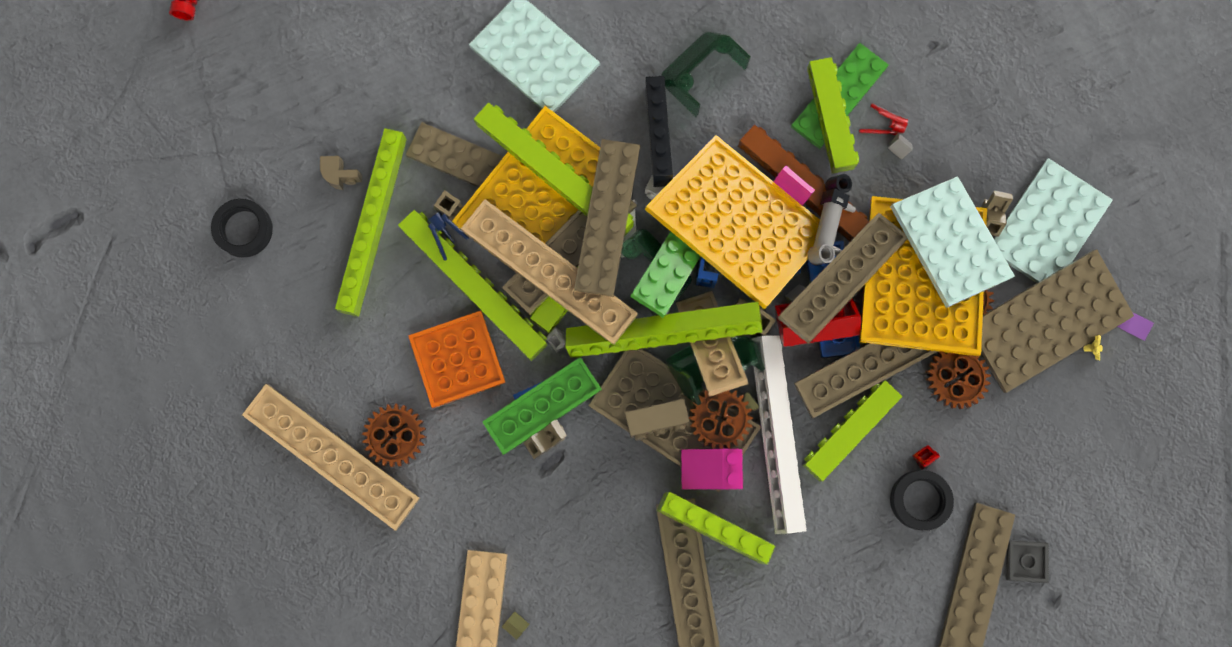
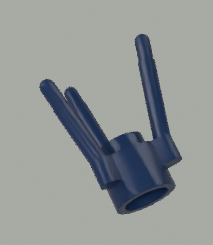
M438 212L428 219L430 223L428 227L434 236L443 260L446 261L447 257L436 230H442L452 243L455 241L445 228L447 226L446 223L466 240L469 237L449 220L446 214L442 215L441 212Z

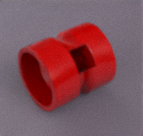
M174 0L170 4L169 13L175 18L191 21L195 17L196 8L194 6L197 5L198 0Z

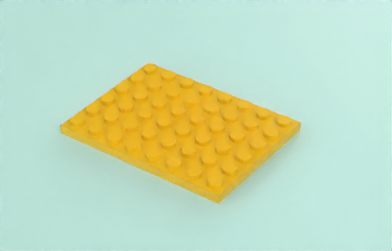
M544 106L527 127V130L532 134L531 137L535 141L540 140L543 142L546 150L550 153L552 151L561 158L560 161L562 163L570 164L575 169L574 172L578 176L583 175L587 178L589 185L593 187L600 147L548 107ZM507 152L452 222L461 229L486 199L543 243H546L578 209Z
M717 135L645 208L650 215L751 299L759 302L763 309H766L808 260V251L814 245L820 222L819 218L799 204Z
M872 196L870 200L869 222L880 213L903 231L890 208L892 204L903 199ZM976 207L987 226V208ZM907 239L864 285L860 342L980 356L984 291L946 308Z

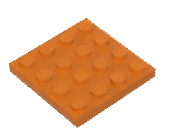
M481 310L408 335L432 408L506 383Z

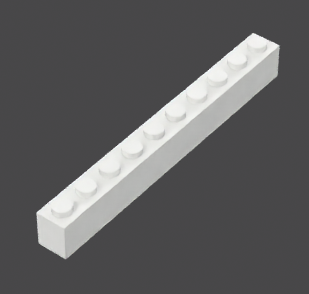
M760 336L750 339L775 534L806 531V520L803 510L780 336Z

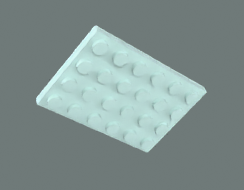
M511 0L469 44L471 49L540 109L546 106L554 113L600 65L597 59L528 0Z
M1048 158L1007 217V224L999 237L995 236L993 239L1008 265L1038 283L1072 263L1111 204L1112 199Z
M958 176L890 206L946 308L1015 277Z

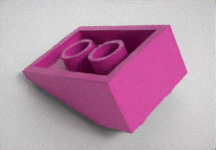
M742 449L681 450V489H743Z

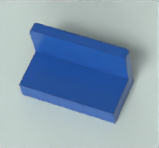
M701 257L696 285L715 288L718 273L703 271L705 259Z

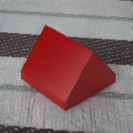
M929 445L912 455L921 470L940 457Z

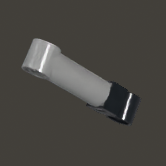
M847 174L831 177L825 183L826 191L823 192L820 205H823V210L814 245L808 251V260L813 265L830 263L835 255L837 256L842 251L840 248L833 246L842 209L852 213L856 210L854 206L848 203L850 196L845 194L852 188V180Z

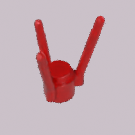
M871 104V107L876 109L879 114L891 119L889 128H892V130L859 129L860 133L891 134L896 136L898 132L904 133L908 119Z

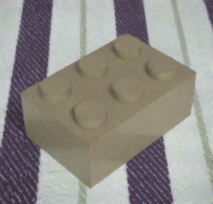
M684 399L625 412L630 438L635 437V441L646 439L647 434L654 433V436L666 434V430L672 428L674 432L684 430L686 425L689 424Z

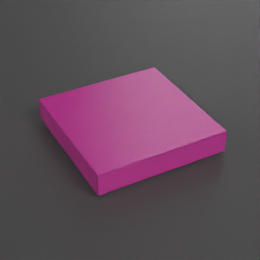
M787 166L781 170L774 180L775 184L802 206L815 191Z

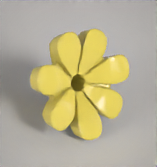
M1096 335L1095 341L1092 344H1087L1083 347L1084 352H1092L1095 355V359L1099 361L1100 352L1103 350L1102 345H1100L1101 336Z

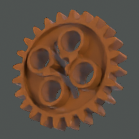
M938 352L939 357L934 356L932 358L935 363L931 362L928 364L932 370L926 371L927 374L931 375L926 381L931 382V385L927 388L934 389L931 396L938 395L937 402L944 400L943 406H947L950 403L951 409L956 408L957 405L959 409H963L964 404L969 408L971 407V402L974 405L979 403L977 398L980 400L984 399L982 393L988 392L985 386L991 384L989 381H986V378L991 375L985 374L989 367L982 366L985 359L979 361V356ZM957 360H961L963 362V369H960L957 366ZM972 368V371L959 378V381L953 382L947 388L944 387L946 383L956 378L957 375ZM942 370H944V371H946V372L948 373V379H947V380H945V379L942 378V376H941V371H942ZM969 376H972L975 379L974 385H971L969 383ZM954 386L959 389L958 396L952 392Z
M704 390L705 397L698 395L700 402L693 401L696 409H690L691 412L695 413L694 416L689 417V419L695 422L690 427H696L697 429L693 434L699 433L698 441L705 439V446L709 442L712 443V449L715 448L716 444L719 445L720 449H723L725 444L730 449V443L732 442L738 446L737 439L744 441L742 434L749 435L746 427H752L750 423H747L748 420L753 419L752 416L747 415L752 409L745 408L749 402H742L741 400L744 395L737 397V390L733 393H730V390L713 396H709L708 391ZM716 400L719 403L720 407L717 411L709 409L708 404L710 401ZM723 401H726L724 417L727 419L722 421L719 434L716 435L718 419L715 416L720 415ZM729 406H737L739 413L736 416H730L727 413ZM705 420H712L715 427L712 430H706L703 426ZM731 425L734 428V432L731 435H725L722 431L723 426Z
M387 404V410L379 407L380 413L378 414L373 411L375 418H367L370 425H364L368 432L362 433V435L367 436V439L362 442L369 444L365 450H372L369 457L377 456L375 462L378 463L382 460L383 466H386L388 462L390 467H394L395 462H397L399 467L402 466V461L409 464V457L416 459L414 453H421L418 447L425 446L421 439H425L427 436L421 435V432L425 431L426 428L420 427L424 421H417L419 414L412 415L413 409L410 408L406 412L407 406L405 405L401 409H399V404H395L393 409L391 405ZM399 417V425L393 427L391 424L392 419ZM407 423L408 426L400 431L404 424ZM379 430H384L385 436L382 440H378L377 438V432ZM407 431L412 432V439L410 441H405L404 434ZM392 432H396V433H397V434H396L397 439H393V438H392V437H393ZM387 442L386 445L382 448L381 445ZM392 444H396L398 450L392 455L389 452V448Z

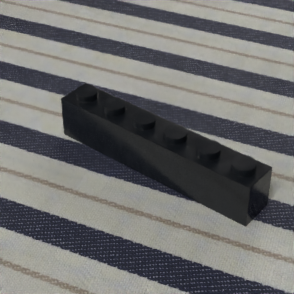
M664 76L646 77L645 90L653 187H664L673 179Z

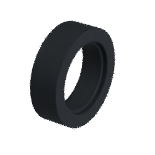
M233 199L224 203L217 209L211 221V234L215 243L221 249L236 257L245 258L260 253L269 244L273 233V225L268 213L257 203L248 199ZM247 211L254 213L259 222V230L255 238L244 245L231 244L225 234L228 220L238 212Z
M919 470L908 472L895 482L890 494V504L894 515L903 525L915 530H933L943 525L949 519L954 506V497L949 484L944 478L931 471ZM916 481L930 483L939 494V508L931 518L926 520L912 517L904 506V493L907 487Z

